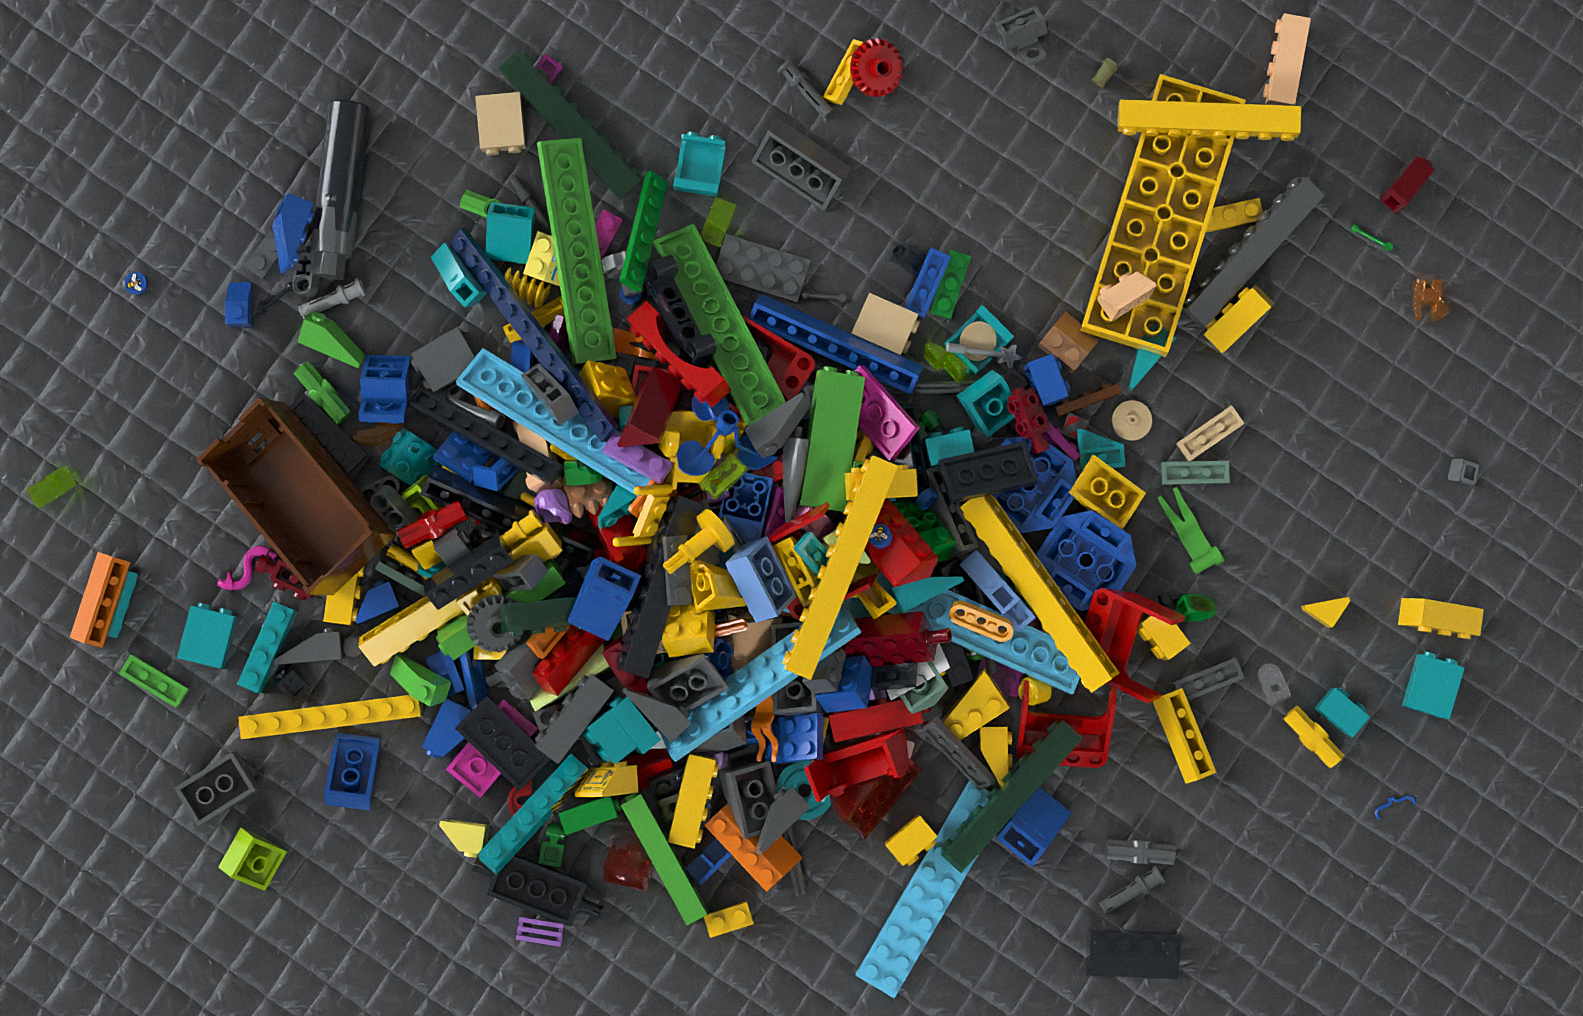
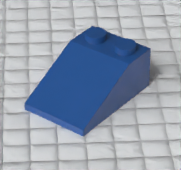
M343 733L335 734L324 791L325 805L370 810L381 738Z

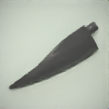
M796 427L793 431V438H788L783 446L785 523L794 518L805 475L809 440L802 439L803 427Z

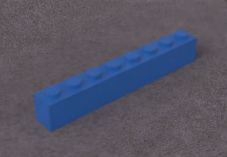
M763 294L754 303L749 317L750 320L770 332L854 370L859 365H864L877 380L908 394H912L925 367Z

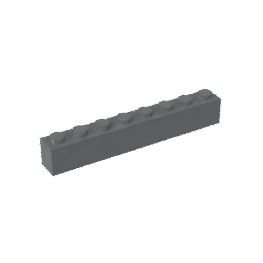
M1295 177L1287 185L1288 189L1273 200L1272 207L1262 212L1258 217L1259 221L1243 233V239L1239 243L1233 244L1228 250L1229 254L1214 265L1213 272L1209 276L1203 277L1198 283L1199 287L1185 297L1182 310L1197 325L1206 327L1325 196L1308 177Z

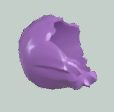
M544 489L537 494L534 500V507L537 514L544 517L545 522L563 521L564 524H568L572 520L573 514L569 509L568 498L562 490Z

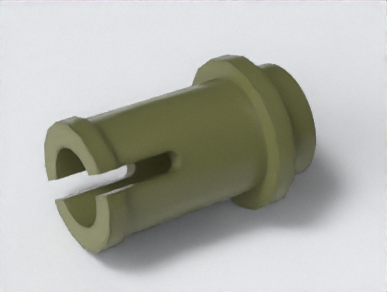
M1106 58L1105 61L1102 60V66L1094 78H1092V82L1102 88L1112 73L1117 71V63L1109 58Z

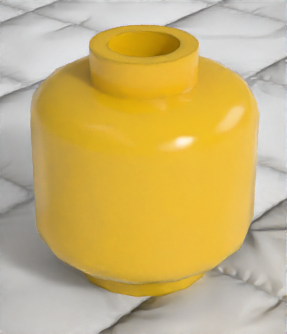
M1030 676L1023 678L1020 682L1018 694L1022 700L1024 680L1029 681L1028 705L1033 706L1050 699L1052 686Z

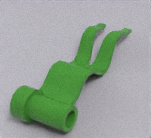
M1177 487L1173 488L1185 522L1174 513L1162 496L1157 497L1193 560L1189 564L1195 575L1214 564L1217 566L1224 562L1216 546L1211 548Z

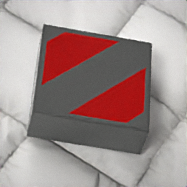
M1068 413L1061 430L1063 436L1077 441L1076 428L1086 430L1089 420Z

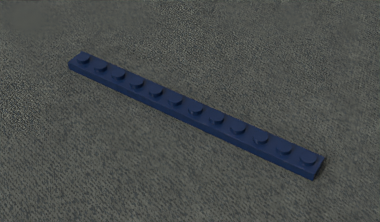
M466 228L459 229L449 245L544 369L569 393L579 414L601 442L608 441L619 427L469 231Z

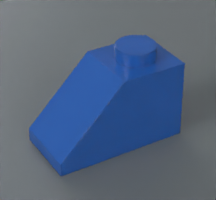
M252 282L229 283L225 299V324L228 326L253 327Z
M381 580L372 584L373 588L368 590L356 617L357 624H363L402 608L392 582L386 583L385 580Z

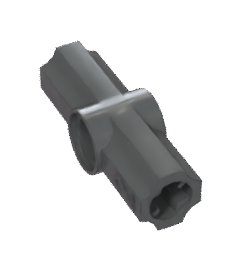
M1107 839L1105 858L1126 860L1137 864L1158 863L1174 865L1176 850L1175 845L1151 843V841Z

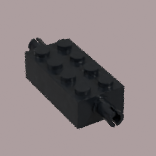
M516 854L497 875L482 863L478 857L474 863L477 865L473 866L472 869L473 872L491 878L486 895L569 927L573 926L577 913L582 912L599 920L601 913L597 911L602 912L604 908L603 905L585 899L584 895L589 882Z

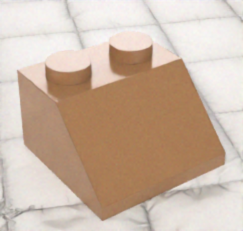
M1065 311L1041 340L1038 347L1048 355L1053 354L1054 358H1058L1065 369L1073 373L1100 338L1080 331L1082 324Z

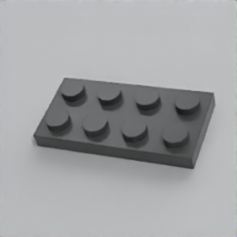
M726 234L716 267L723 281L798 303L811 260Z

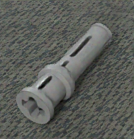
M357 277L355 281L349 284L337 286L336 290L298 306V309L303 319H305L311 312L320 313L340 303L348 304L349 300L360 295L364 297L366 296V291L361 280Z

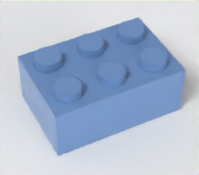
M767 536L745 543L725 563L756 623L778 617L798 596Z

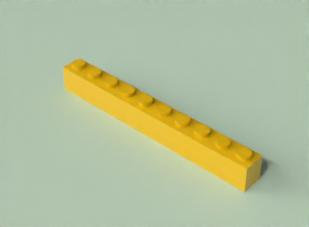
M871 456L869 460H864L860 470L864 472L861 481L856 480L852 493L855 496L852 502L848 501L843 514L846 515L843 523L839 522L834 534L838 536L834 545L830 544L827 550L826 557H829L826 566L822 565L818 572L817 578L820 579L818 586H813L808 597L811 600L809 608L803 609L799 619L802 621L800 630L795 629L791 638V642L794 643L791 652L787 650L782 660V663L785 664V670L811 680L898 468L897 465L876 456Z
M993 494L970 499L960 507L963 511V516L974 526L977 536L986 543L991 556L1001 564L1004 574L1013 581L1016 591L1025 598L1030 611L1037 615L1041 621L1043 629L1052 636L1055 646L1064 653L1068 659L1069 666L1076 670L1081 677L1084 687L1092 693L1118 675L1119 671Z
M546 521L543 523L544 526L542 528H536L528 534L526 539L522 540L520 538L509 547L512 549L513 560L522 555L536 554L545 562L548 559L552 560L559 556L562 551V541ZM493 575L475 586L479 592L482 591L481 585L489 579L498 583ZM427 596L360 636L358 647L375 667L379 663L384 664L388 662L392 655L397 652L406 651L413 642L425 639L431 631L441 629L449 620L454 617L458 618L465 612L456 602L457 598L437 610Z

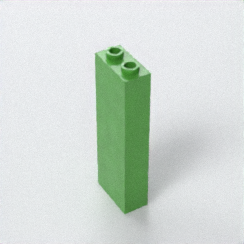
M824 366V370H817L806 438L809 440L808 457L798 501L800 506L816 508L828 502L830 504L828 510L844 512L847 501L845 473H850L852 468L865 377L859 376L857 371L846 370V373L843 374L837 373V368Z
M553 559L543 562L548 572L533 589L505 592L503 589L501 591L502 595L514 599L525 612L563 586L566 582L560 568ZM465 613L458 618H452L441 629H436L438 633L436 639L439 642L440 650L445 656L449 654L453 661L476 645L468 634V616ZM496 622L492 625V628L499 629L503 623Z
M632 793L625 797V803L621 807L686 925L707 915L708 909L672 844L668 843V837L644 793L640 795Z

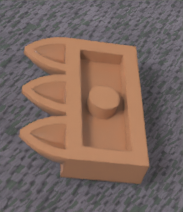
M607 477L592 484L564 485L563 489L568 498L569 509L579 518L583 515L584 506L591 514L596 515L599 508L598 503L604 508L613 493Z

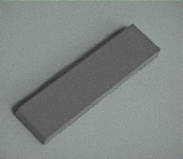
M938 717L922 723L920 729L978 790L995 783L996 778Z

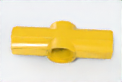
M1299 706L1290 710L1283 718L1298 734L1299 740L1311 752L1314 751L1329 768L1335 766L1345 756L1328 738L1329 735L1319 724L1313 722Z

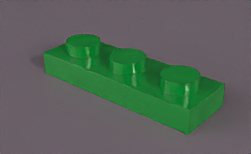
M950 249L948 255L951 258L939 283L929 314L951 320L971 258L969 255Z

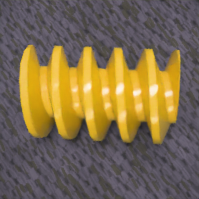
M509 267L504 276L506 281L522 301L526 300L529 306L535 302V308L539 309L547 300L551 284L545 289L544 281H541L539 285H536V278L528 282V275L525 274L522 279L519 278L520 271H516L514 275H511L512 268Z

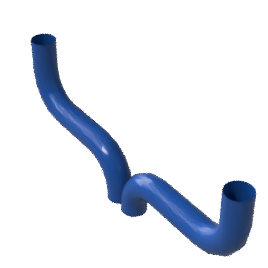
M1410 795L1400 799H1396L1394 796L1388 798L1389 802L1376 809L1377 820L1380 819L1379 811L1389 807L1392 804V800L1398 803L1411 799L1414 805L1417 804L1416 800Z

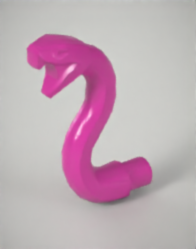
M263 545L255 546L244 557V575L242 579L234 581L230 572H228L227 579L225 581L219 579L217 585L225 590L242 589L252 580V560L255 556L263 554L275 562L279 555L269 547Z

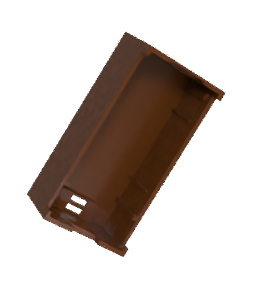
M258 398L238 418L239 422L222 439H216L196 460L201 466H205L304 585L302 588L308 595L333 596L386 546L396 534L376 513L369 501L285 402ZM260 431L263 435L250 446L248 442ZM267 439L269 443L257 454L254 449Z

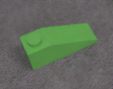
M311 312L304 319L298 343L356 368H359L365 362L366 355L333 320L326 318L324 314L318 312Z
M399 653L395 655L390 675L413 698L428 706L446 701L451 681Z

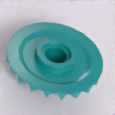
M812 761L795 762L786 767L778 777L776 783L777 792L782 788L786 790L793 787L799 794L798 790L802 784L810 785L804 767ZM812 788L809 795H800L810 808L799 819H814L825 813L833 801L834 797L832 794L827 795L819 802H816Z

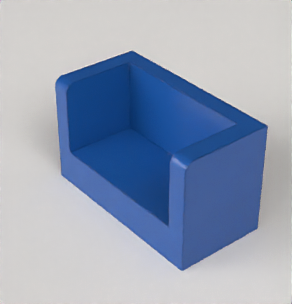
M494 455L495 462L489 467L477 464L472 467L474 485L498 491L520 469Z

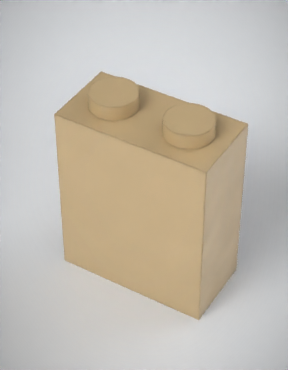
M513 92L476 96L479 142L482 153L498 155L499 151L520 153L521 149H527L521 93Z
M869 293L851 334L901 356L902 352L907 353L911 341L908 340L910 333H916L920 321L917 320V313Z

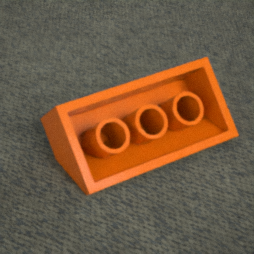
M728 804L704 825L766 892L772 889L803 859L782 835L763 854L756 855L754 851L760 835L744 839Z

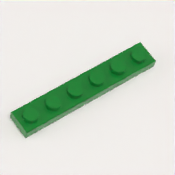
M652 170L645 175L619 280L634 292L641 291L668 183Z

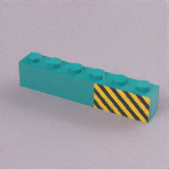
M570 754L478 853L480 861L497 875L579 787L588 773V768Z

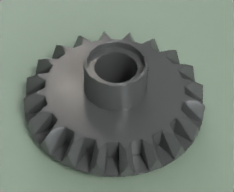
M491 595L479 600L472 607L467 618V631L471 640L478 647L490 653L492 651L500 653L503 650H509L513 645H517V642L522 639L523 633L526 630V617L522 607L514 599L504 595ZM496 622L503 623L499 629H493L492 625Z

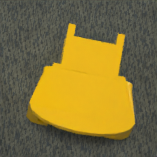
M693 411L672 412L662 440L658 443V448L666 456V460L672 462L673 467L664 478V481L670 483L673 489H677V482H692L701 484L700 488L702 491H707L703 485L709 479V472L700 476H691L683 473L678 468L677 451L681 444L686 441L699 442L705 448L717 431V422H714L713 419L702 421L696 417ZM720 434L707 451H710V454L714 456L715 462L717 459H720L725 448L726 435Z

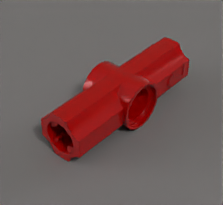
M458 500L437 511L430 510L418 517V520L397 529V533L406 549L427 538L434 539L446 532V529L467 520V516Z

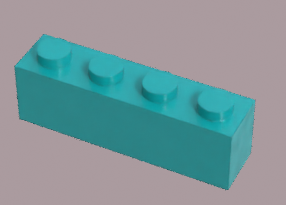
M273 601L237 685L256 693H263L275 666L273 660L279 657L299 611Z

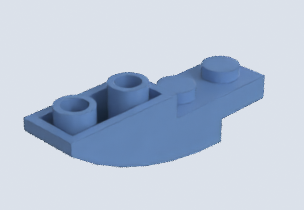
M977 550L959 564L1000 612L1013 623L1014 628L1018 632L1036 618Z

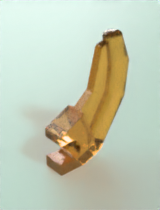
M380 422L374 429L357 431L356 434H353L352 440L363 446L380 445L393 439L395 434L400 431L402 423Z

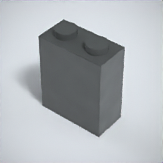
M458 327L411 353L414 358L411 360L417 373L419 371L422 372L424 376L422 382L428 391L432 390L434 394H438L448 386L456 383L458 377L475 358L473 351Z
M529 626L526 627L522 639L517 642V645H513L507 650L495 667L500 673L499 677L510 687L509 691L513 696L531 700L541 687L531 672L543 659L538 658L526 644L527 640L537 630Z

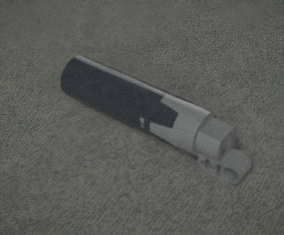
M335 100L328 103L310 253L302 252L299 255L294 267L292 283L295 292L308 298L314 297L318 293L321 278L344 280L346 259L353 256L371 112L368 105L349 100ZM308 281L309 287L304 291L303 285Z

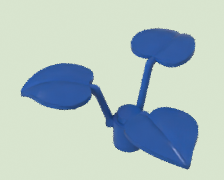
M695 396L693 397L692 410L696 417L702 421L713 419L714 422H717V431L705 448L696 441H686L681 444L677 451L678 468L683 473L691 476H700L708 473L714 465L715 458L707 451L720 434L725 436L730 435L732 432H734L735 447L739 449L737 459L744 467L758 470L777 460L778 456L776 453L763 459L755 450L748 435H744L739 443V427L736 426L739 418L735 412L729 410V403L725 397L712 408L706 402L701 404Z

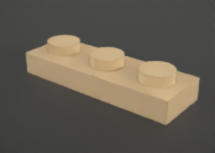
M1231 405L1180 440L1176 445L1187 461H1191L1245 423Z

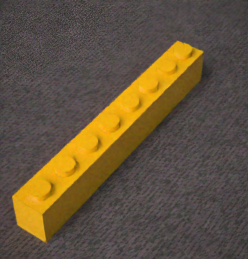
M1120 100L1118 105V131L1123 132L1124 135H1135L1136 132H1145V135L1148 136L1168 133V136L1171 137L1190 134L1191 137L1195 138L1204 137V135H1213L1214 138H1226L1229 135L1235 136L1236 139H1248L1249 136H1257L1259 140L1281 137L1283 141H1292L1301 132V106Z
M411 695L240 716L238 718L241 739H250L424 716L423 702L413 698Z

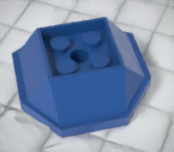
M1016 437L1005 439L1001 446L1025 441L1038 483L1030 491L1019 488L993 494V496L1020 534L1054 528L1074 499L1069 493L1077 480L1073 460L1051 444H1049L1050 449L1033 455L1030 447L1032 446L1030 438Z
M1093 510L1062 516L1036 553V556L1070 604L1080 611L1089 609L1093 594L1100 588L1121 591L1136 568L1131 535ZM1083 554H1089L1092 557V563L1087 567L1082 566L1079 562Z

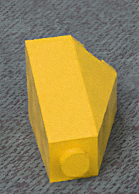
M696 560L689 565L691 591L696 611L746 606L735 581L727 569L700 560Z

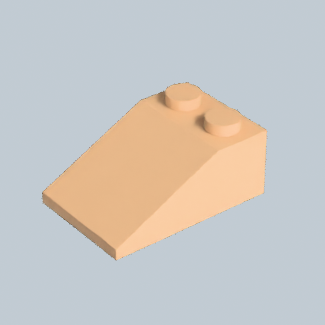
M1128 272L1118 279L1120 282L1112 287L1109 284L1099 291L1101 294L1097 300L1112 322L1149 299L1157 286L1155 282L1139 272H1135L1132 275Z

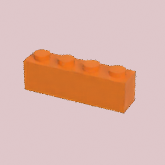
M100 552L97 553L70 638L103 648L131 562Z

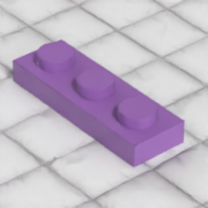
M614 432L602 448L603 453L661 484L672 469V462L641 445L618 447L617 443L621 435Z

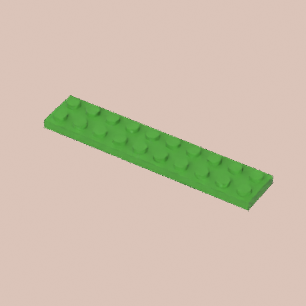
M581 138L540 141L537 143L572 363L575 365L586 363L588 360L599 362L617 359Z
M694 223L654 240V246L660 258L672 255L676 260L678 273L675 281L701 335L709 333L715 340L717 350L712 360L720 375L732 389L729 393L746 426H750L786 403Z

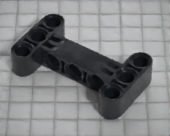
M668 255L649 262L643 283L644 292L641 293L645 299L654 298L680 352L678 357L691 365L706 368L716 353V343L711 334L701 335L675 281L678 273L675 258L672 255ZM664 294H668L672 299L666 298ZM673 313L680 315L681 319L676 318ZM683 333H687L691 338H686Z

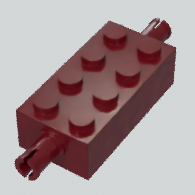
M923 611L881 615L876 619H873L872 616L854 618L861 633L845 643L841 648L846 652V657L864 655L872 667L934 661L938 643H951L952 632L950 628L933 630Z

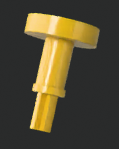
M705 509L697 516L698 524L702 530L686 543L681 544L678 547L679 551L663 563V567L669 574H672L687 561L692 563L696 557L713 544L722 552L728 551L735 545L734 539L727 527L711 510Z

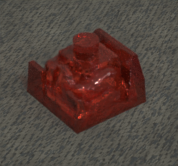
M628 844L627 850L620 848L618 852L615 845H612L603 867L604 882L648 892L652 870H650L651 860L642 859L641 847L639 845Z

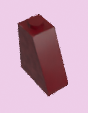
M1417 156L1379 200L1397 214L1410 202L1435 169L1431 167V162L1424 157L1420 158Z

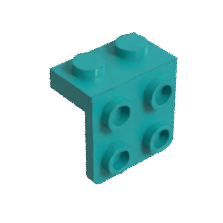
M402 428L401 431L395 434L392 445L382 454L379 463L382 468L410 486L424 475H428L433 464L437 466L441 464L433 459L437 449L405 428Z

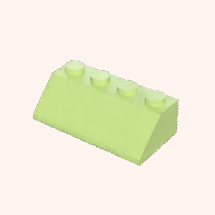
M602 643L559 696L544 691L540 687L530 700L534 710L544 709L577 689V683L584 674L588 676L592 673L596 677L610 669L611 667L602 655V651L605 648L604 643Z

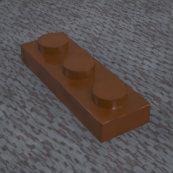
M1111 382L1100 386L1101 391L1092 394V391L1089 390L1079 394V399L1071 401L1070 398L1058 402L1059 406L1054 409L1057 418L1120 395L1122 391L1119 384L1113 386Z

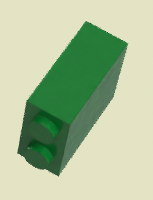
M606 796L570 807L558 814L565 834L568 835L618 817L622 807L618 796Z

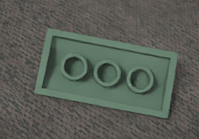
M932 661L927 663L935 677L927 680L924 675L918 674V676L924 678L925 682L900 695L911 714L934 706L949 688Z

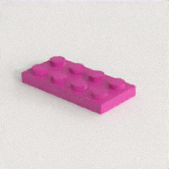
M859 365L855 371L859 372V376L865 377L858 426L889 461L895 460L920 427L864 365Z
M505 700L498 705L530 738L538 730L537 726ZM469 742L446 768L450 774L479 798H482L501 775Z

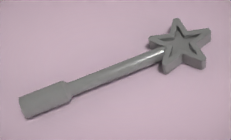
M946 344L947 352L999 357L997 362H1006L1009 369L1013 367L1015 360L1022 359L1021 356L1015 354L1017 348L1015 344H1012L1008 349L1000 346L1001 352L970 348L961 344Z

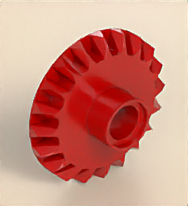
M870 39L860 44L854 51L850 62V74L855 86L865 95L872 97L886 96L899 85V81L903 77L902 70L904 66L902 65L903 58L899 54L900 50L896 49L894 44L884 39ZM879 63L882 66V70L880 73L877 70V66Z

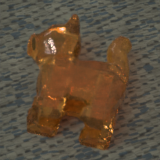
M1417 279L1412 282L1413 294L1411 299L1415 313L1414 320H1421V307L1431 306L1430 312L1433 322L1443 319L1446 314L1450 313V307L1443 302L1441 290L1443 280L1434 279L1431 282V287L1426 288L1427 279Z

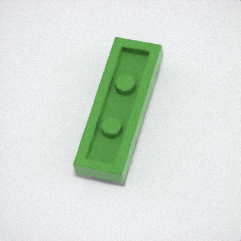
M130 654L119 673L175 708H179L190 689L133 654Z

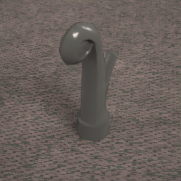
M457 383L447 387L445 392L446 401L499 430L502 428L505 422V414L461 401L460 399L464 396L465 390L459 387Z

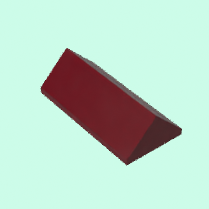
M653 366L640 387L618 440V447L661 442L683 387L679 379Z

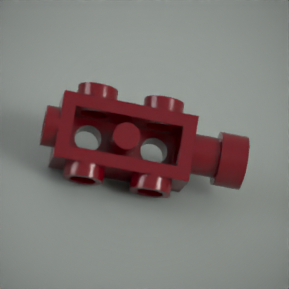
M1023 386L1012 390L1013 395L1007 397L1009 401L1007 408L1015 416L1017 422L1015 429L1017 433L1022 435L1023 439L1030 438L1032 444L1030 447L1033 455L1050 449L1048 441L1044 440L1042 432L1050 430L1035 387L1026 390Z
M263 554L260 556L255 566V571L271 575L269 580L274 582L273 587L284 592L288 588L294 591V597L303 601L306 598L313 599L314 596H318L308 595L302 587L304 585L284 561L278 560L275 563L268 556ZM286 571H289L291 573V577L289 579L284 578V573Z

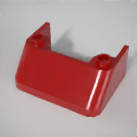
M898 728L831 749L823 753V759L813 760L804 767L816 802L821 801L830 794L833 797L845 793L844 789L848 786L887 774L888 776L893 775V778H898L905 775L906 770L909 768L905 731L903 728Z

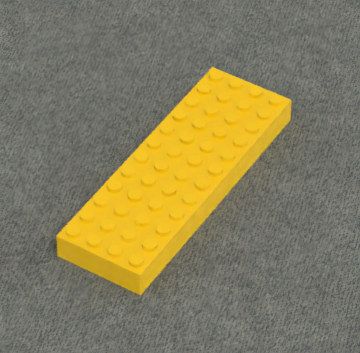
M1162 74L1158 78L1151 100L1245 104L1246 102L1245 99ZM1141 132L1080 331L1137 349L1147 350L1163 357L1167 356L1235 136L1227 135L1226 138H1214L1213 135H1204V137L1195 138L1191 137L1190 134H1181L1179 137L1168 136V133L1148 136L1145 135V132ZM1128 272L1131 275L1139 272L1155 282L1157 286L1149 299L1112 322L1097 300L1101 294L1099 291L1109 284L1112 287L1120 282L1118 279ZM1155 323L1158 330L1152 332L1149 329ZM1162 326L1169 332L1164 347L1141 340L1144 335L1150 338L1157 336Z

